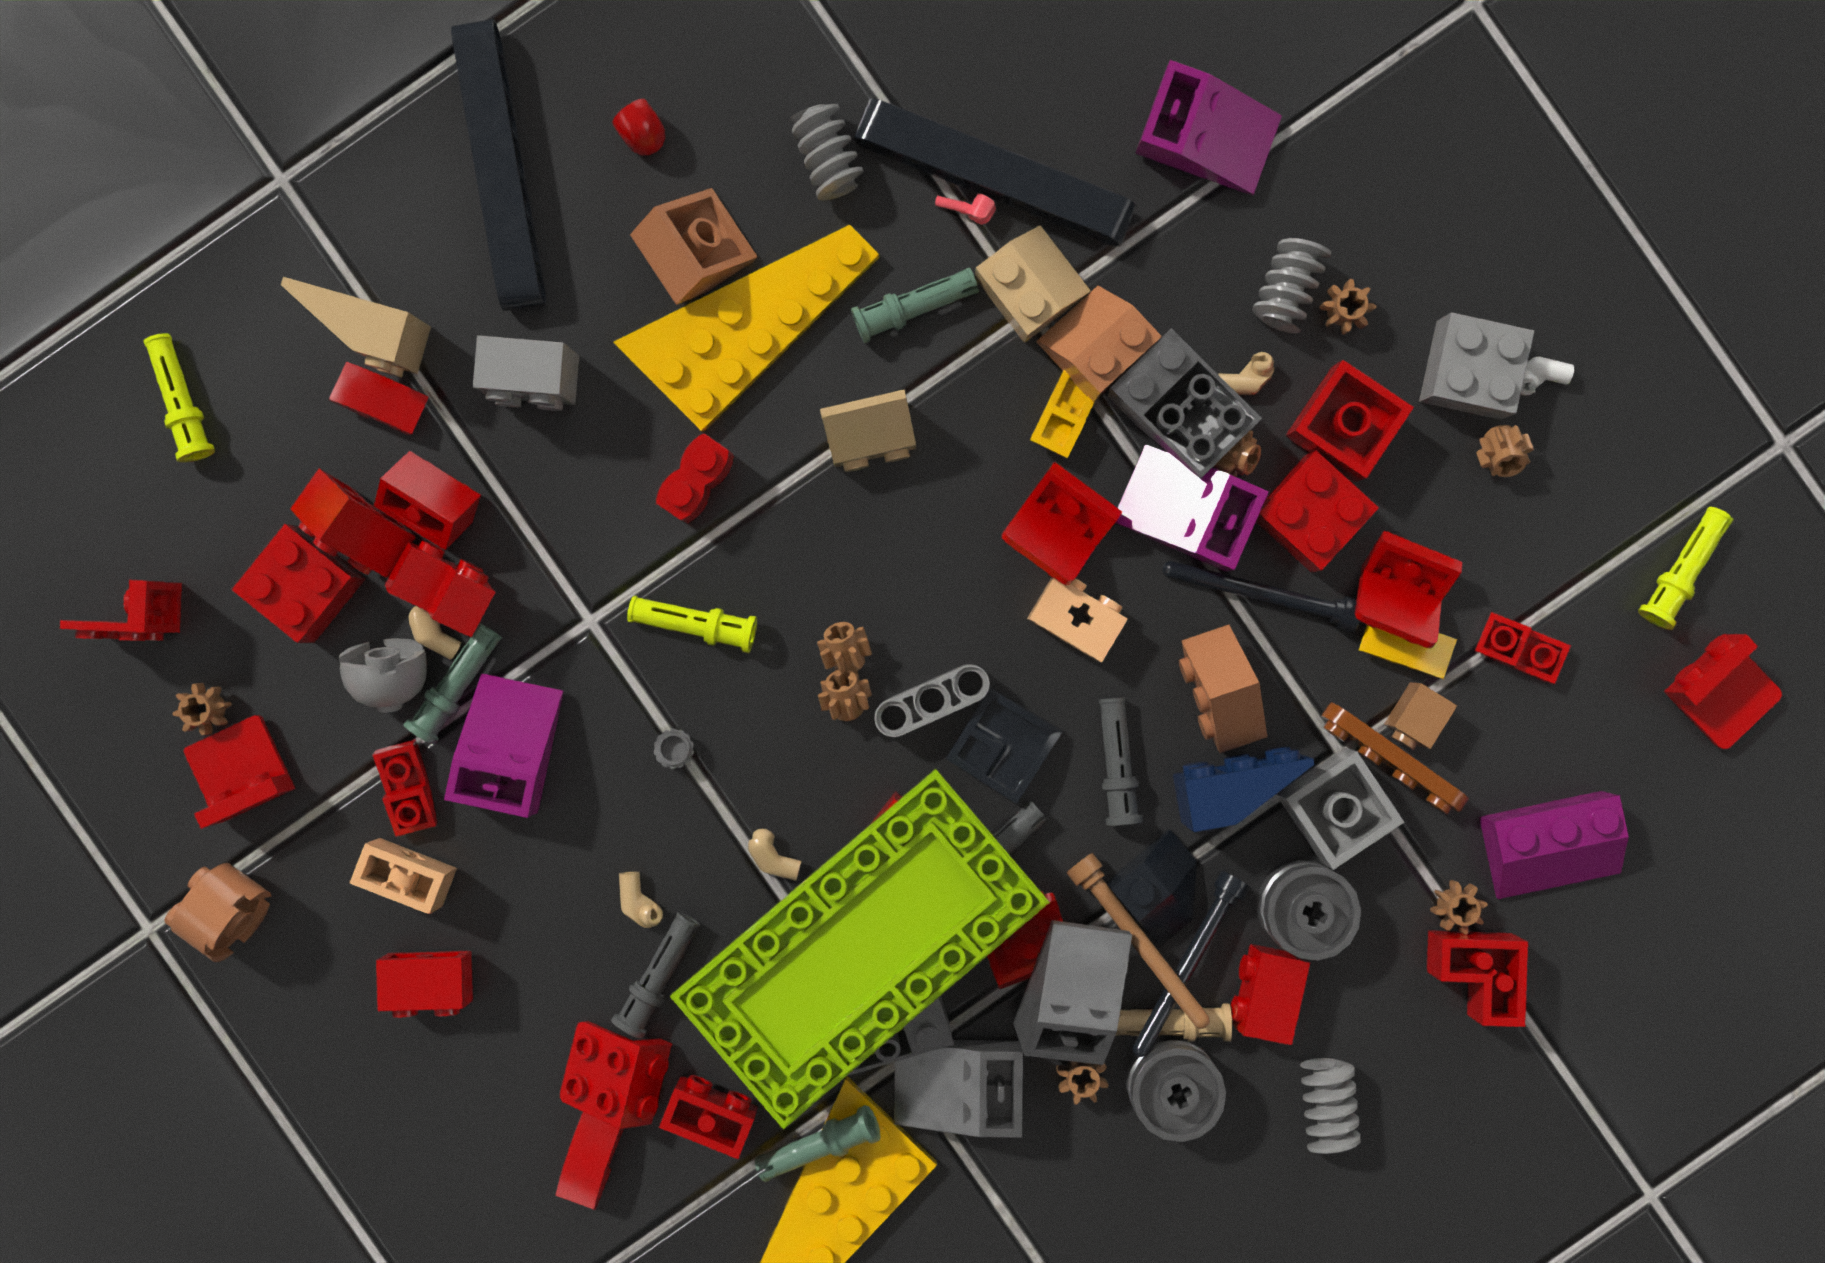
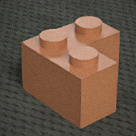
M1230 625L1182 640L1184 658L1178 660L1185 682H1193L1196 687L1192 690L1197 707L1203 713L1198 716V722L1206 740L1212 738L1219 753L1267 738L1260 683Z

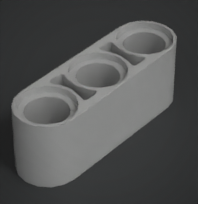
M966 664L884 700L875 712L874 720L876 727L886 736L897 737L984 698L989 691V677L977 665ZM968 671L978 673L982 679L980 690L973 695L962 693L958 686L960 676ZM926 689H938L943 694L944 703L939 710L929 712L920 705V696ZM888 706H899L905 712L906 721L901 727L892 729L885 726L882 722V712Z

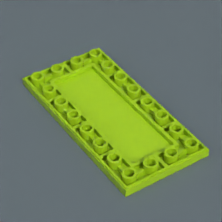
M934 769L674 991L670 997L784 1130L1050 902L938 770Z

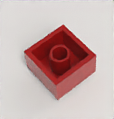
M1342 360L1330 368L1285 436L1310 453L1317 450L1345 477L1353 482H1357L1368 477L1414 407L1345 360Z
M1316 450L1305 455L1264 501L1256 523L1310 572H1316L1324 569L1379 507Z
M284 524L232 588V591L295 642L315 643L366 578L337 554L334 557L318 548L313 543L315 538L302 531L298 526Z

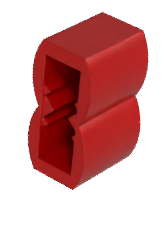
M701 434L686 448L681 459L680 469L671 473L662 483L657 494L656 504L685 523L693 521L706 507L710 497V489L719 485L728 475L733 464L734 455L706 434Z

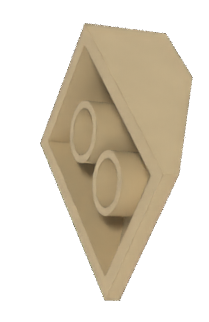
M283 277L281 286L352 351L365 356V365L401 378L404 371L418 374L431 326L406 311Z

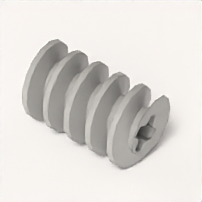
M819 104L794 114L788 121L794 124L792 128L794 137L801 139L798 148L800 153L807 155L804 159L806 169L813 171L810 175L811 183L815 186H820L816 191V196L821 201L838 198L852 192L859 186V184L855 183L854 179L863 173L862 167L850 168L848 165L857 158V152H843L842 148L852 140L850 135L837 136V132L846 125L843 119L831 120L830 118L840 110L838 104Z
M1287 238L1278 242L1277 251L1279 254L1272 257L1271 266L1274 270L1266 273L1265 282L1268 286L1260 288L1258 296L1261 301L1253 305L1252 312L1258 319L1272 328L1287 333H1299L1301 329L1291 323L1292 319L1305 320L1307 314L1298 308V304H1312L1313 298L1305 293L1304 289H1318L1319 282L1312 278L1310 274L1324 273L1325 266L1316 261L1317 257L1330 258L1332 251L1310 240Z
M1314 1058L1302 1062L1300 1067L1313 1070V1074L1302 1077L1301 1083L1314 1087V1091L1303 1095V1100L1316 1104L1315 1108L1306 1110L1304 1116L1308 1119L1317 1120V1124L1306 1128V1134L1319 1137V1141L1309 1143L1307 1149L1313 1153L1331 1154L1356 1147L1361 1142V1134L1355 1130L1359 1126V1117L1353 1113L1358 1108V1101L1352 1097L1356 1093L1357 1088L1356 1084L1350 1080L1355 1075V1067L1345 1061L1330 1058Z

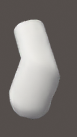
M1540 356L1533 357L1527 362L1521 395L1528 396L1536 392L1535 388L1546 380L1568 385L1573 377L1574 365Z

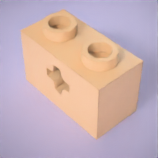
M1052 577L1027 620L1097 662H1102L1128 620L1119 614L1123 607L1104 595H1101L1096 600L1084 593L1083 591L1087 585L1076 578L1070 585H1064ZM1084 605L1086 607L1084 614L1090 619L1087 624L1081 622L1074 626L1071 624L1073 616L1068 611L1071 607L1079 608Z
M378 838L365 843L350 884L421 912L431 914L443 906L457 868Z

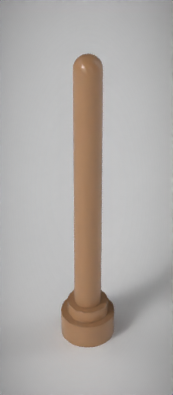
M1094 853L1089 854L1067 872L1068 876L1076 886L1081 885L1085 891L1090 889L1120 930L1131 932V944L1190 1021L1199 1029L1206 1028L1210 1022L1207 1013L1102 879L1105 874L1101 871L1103 867Z

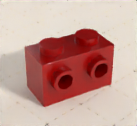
M409 451L380 478L374 507L446 550L473 522L481 494Z
M1250 944L1248 955H1243L1240 961L1239 978L1242 982L1239 995L1233 997L1230 1006L1232 1025L1243 1036L1292 1045L1311 962L1306 959H1300L1284 950Z
M472 951L387 953L376 960L378 1011H392V1017L418 1015V1010H434L435 1016H452L459 1014L460 1009H463L473 1001Z
M690 1075L689 1078L681 1076L674 1088L659 1128L739 1159L755 1119L758 1106L751 1104L752 1099L740 1092L729 1091L726 1094L712 1088L713 1084L700 1076Z

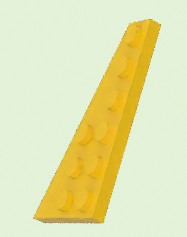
M848 225L613 343L704 432L880 257L873 247L851 225Z

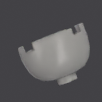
M383 639L386 647L370 649V643L365 642L346 649L339 655L340 675L344 688L354 700L365 706L376 707L379 712L387 713L401 709L403 707L402 704L413 699L422 690L426 680L427 659L425 648L423 649V646L415 640Z

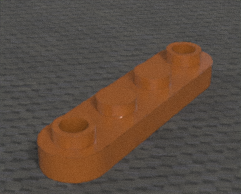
M1330 702L1322 713L1321 717L1327 721L1323 728L1343 742H1345L1347 737L1361 746L1357 751L1361 756L1377 766L1382 761L1395 770L1392 774L1395 780L1411 790H1414L1416 785L1429 794L1426 801L1441 812L1448 814L1452 809L1459 813L1469 800L1459 789L1342 707Z

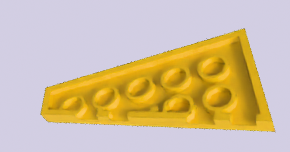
M848 1076L845 1077L824 1124L833 1118L839 1121L854 1115L859 1107L867 1105L873 1111L879 1124L880 1141L873 1144L867 1141L850 1148L848 1154L842 1157H835L830 1154L804 1165L760 1263H845L937 1166V1160L900 1125L894 1124V1120Z

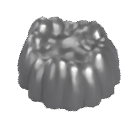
M672 728L670 731L665 730L663 734L657 737V741L654 742L655 749L653 752L656 755V760L662 766H669L670 769L682 768L685 763L690 762L691 756L694 753V744L690 741V736L685 734L683 730Z

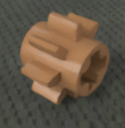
M1349 279L1345 283L1343 291L1336 285L1331 286L1327 292L1332 300L1323 302L1319 306V309L1327 311L1329 319L1325 323L1326 327L1332 324L1341 326V332L1345 335L1350 332L1353 322L1360 329L1367 326L1368 321L1363 315L1376 309V305L1368 303L1366 295L1369 293L1370 288L1367 287L1363 290L1355 288L1353 279ZM1345 299H1348V306L1355 307V311L1348 315L1347 308L1340 307V303Z
M1499 425L1488 430L1484 438L1479 439L1482 449L1478 450L1476 454L1481 467H1489L1492 476L1497 474L1501 477H1511L1520 473L1526 464L1530 463L1527 453L1533 451L1534 448L1528 434L1521 435L1518 426Z
M1250 430L1213 467L1234 477L1237 474L1243 476L1244 474L1249 475L1252 473L1261 455V447L1256 444L1257 439L1252 437L1253 431Z
M839 622L831 625L824 632V640L817 642L825 669L835 666L836 671L839 670L840 673H844L846 669L852 672L858 671L865 663L864 656L872 655L864 628L859 627L855 630L853 625L848 622Z
M846 669L844 673H840L837 670L832 672L826 678V681L820 682L823 691L818 695L822 711L830 710L832 720L851 721L858 718L863 713V710L869 709L867 698L872 695L868 680L860 681L857 671L852 672Z
M195 683L191 687L192 694L178 693L176 695L181 702L179 703L178 710L172 714L173 716H180L181 720L185 723L182 729L184 732L193 731L199 727L201 735H208L213 732L212 723L215 725H226L228 723L223 716L226 708L232 704L231 702H224L219 696L222 690L220 686L211 687L206 692L203 683ZM205 704L206 712L199 714L198 706Z
M1450 880V889L1443 892L1435 889L1434 893L1439 898L1437 906L1430 908V911L1444 917L1441 920L1440 927L1448 931L1456 923L1458 931L1466 935L1469 930L1468 926L1474 923L1483 925L1484 922L1480 918L1481 908H1485L1488 904L1483 900L1474 898L1478 890L1476 886L1468 884L1462 891L1459 882ZM1460 899L1465 902V906L1458 909L1459 915L1453 913V908L1459 906Z
M1069 1061L1066 1066L1057 1065V1073L1066 1077V1080H1063L1058 1085L1060 1092L1064 1093L1071 1090L1073 1092L1074 1104H1078L1081 1097H1090L1094 1103L1097 1102L1095 1093L1099 1087L1108 1088L1109 1086L1107 1080L1098 1075L1107 1068L1105 1062L1103 1065ZM1083 1069H1087L1091 1079L1084 1078L1081 1084H1077L1074 1074L1081 1075Z

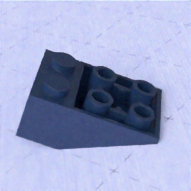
M1290 747L1266 750V758L1261 759L1249 757V754L1224 758L1225 765L1214 767V765H1208V762L1183 765L1182 773L1173 774L1181 823L1193 832L1237 825L1314 765V760L1311 757L1299 754V750H1290Z

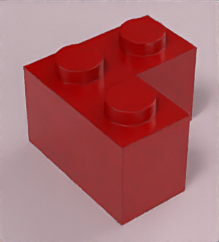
M320 468L290 508L301 521L298 527L315 538L313 543L318 548L334 557L338 552H341L349 557L347 562L366 575H369L373 570L387 578L395 567L407 542L412 543L416 538L402 523L369 504L353 487Z
M422 540L419 546L408 541L384 585L387 592L426 610L433 620L472 637L495 594V590L487 582L489 577L483 573L481 568L463 559H460L458 565L442 558L445 551L427 541Z
M1428 930L1427 972L1444 982H1468L1467 1015L1482 1026L1525 1027L1528 941L1512 933L1468 932V934L1464 935L1459 931Z

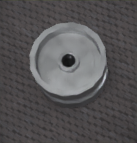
M1298 859L1279 865L1266 876L1258 891L1256 909L1261 926L1281 948L1300 959L1319 961L1336 956L1351 944L1359 930L1361 907L1356 891L1344 877L1316 861ZM1306 905L1312 907L1309 913L1303 914Z
M1167 1035L1157 1038L1145 1057H1138L1134 1054L1127 1068L1125 1084L1134 1111L1148 1131L1163 1140L1185 1142L1200 1138L1216 1125L1224 1111L1226 1090L1221 1073L1201 1046L1194 1042H1188L1183 1037ZM1180 1084L1177 1090L1172 1091L1171 1087L1173 1085Z

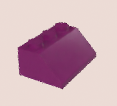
M1598 791L1479 817L1494 890L1498 899L1620 874L1622 872L1629 836L1620 795Z

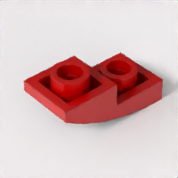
M346 362L328 400L367 419L371 417L410 436L429 397L380 374Z
M1491 612L1475 652L1554 685L1571 645L1533 631L1529 626Z
M416 739L376 750L372 756L386 792L382 800L395 836L436 826L437 817L433 797Z
M583 1112L569 1147L555 1196L596 1210L612 1170L609 1168L610 1162L624 1129H618Z

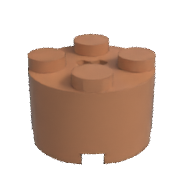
M230 863L220 864L212 870L204 866L191 877L188 882V888L191 890L182 902L177 903L170 909L164 922L171 927L173 933L213 962H220L234 953L228 948L237 939L245 943L258 928L270 906V903L264 900V898L271 897V893Z

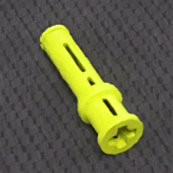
M162 333L147 337L143 342L147 347L157 383L168 414L165 415L164 423L167 429L172 430L178 452L175 453L177 462H192L211 456L215 453L213 444L207 441L201 423L204 420L202 411L198 407L193 406L172 344L171 335Z
M1715 507L1707 508L1701 522L1686 543L1674 566H1672L1669 572H1664L1658 577L1656 582L1659 586L1648 604L1641 605L1638 613L1643 618L1659 627L1673 630L1677 623L1674 618L1685 600H1691L1695 594L1693 584L1734 520L1728 513Z
M638 596L631 598L627 613L628 622L704 637V642H707L708 645L715 646L717 642L741 647L744 653H750L757 628L756 616L750 615L748 619L724 614L723 610L719 608L711 609L708 613L638 598Z

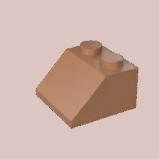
M712 188L655 206L630 234L676 305L707 293L757 258V255Z
M1097 286L1037 340V344L1062 370L1068 373L1069 378L1094 402L1116 383L1162 336L1132 304Z

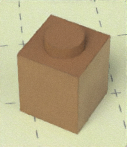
M1410 682L1384 725L1395 731L1392 738L1405 747L1414 750L1418 745L1431 749L1457 705L1422 683Z

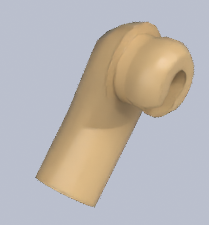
M1258 352L1253 355L1251 361L1240 374L1218 373V375L1238 395H1254L1272 378L1275 369L1274 360L1270 354Z
M415 606L408 616L415 641L451 660L456 655L461 642L442 632L439 622L433 620L426 610Z
M767 829L756 830L752 835V839L748 842V851L759 869L770 875L797 881L802 861L778 855L773 846L774 834Z
M640 872L619 873L622 912L644 928H651L660 924L663 919V911L654 901L641 893Z

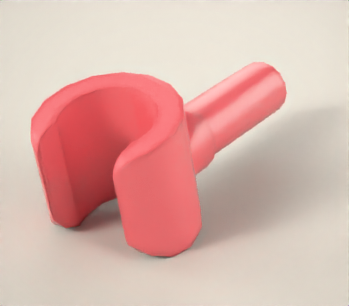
M980 193L977 194L972 204L942 196H937L935 206L966 214L971 220L980 225L988 223L996 211L995 202Z

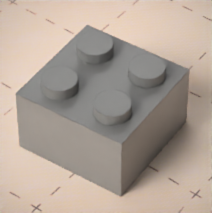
M1452 312L1437 320L1419 402L1499 420L1516 414L1534 330Z
M477 336L473 388L486 394V400L496 401L495 405L520 408L521 401H528L530 404L537 405L538 409L563 411V404L575 405L579 355L563 342Z
M1344 748L1276 794L1321 863L1333 870L1404 823L1358 752Z

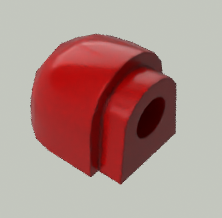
M638 99L630 103L614 117L612 125L627 147L634 153L651 155L663 146L665 129L658 115L646 99Z

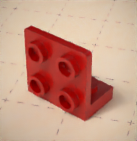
M129 580V589L124 595V610L128 614L127 622L60 620V629L75 630V638L83 639L106 638L130 641H164V633H180L182 583Z
M261 715L249 717L189 745L183 750L208 806L194 813L201 829L221 824L296 789Z

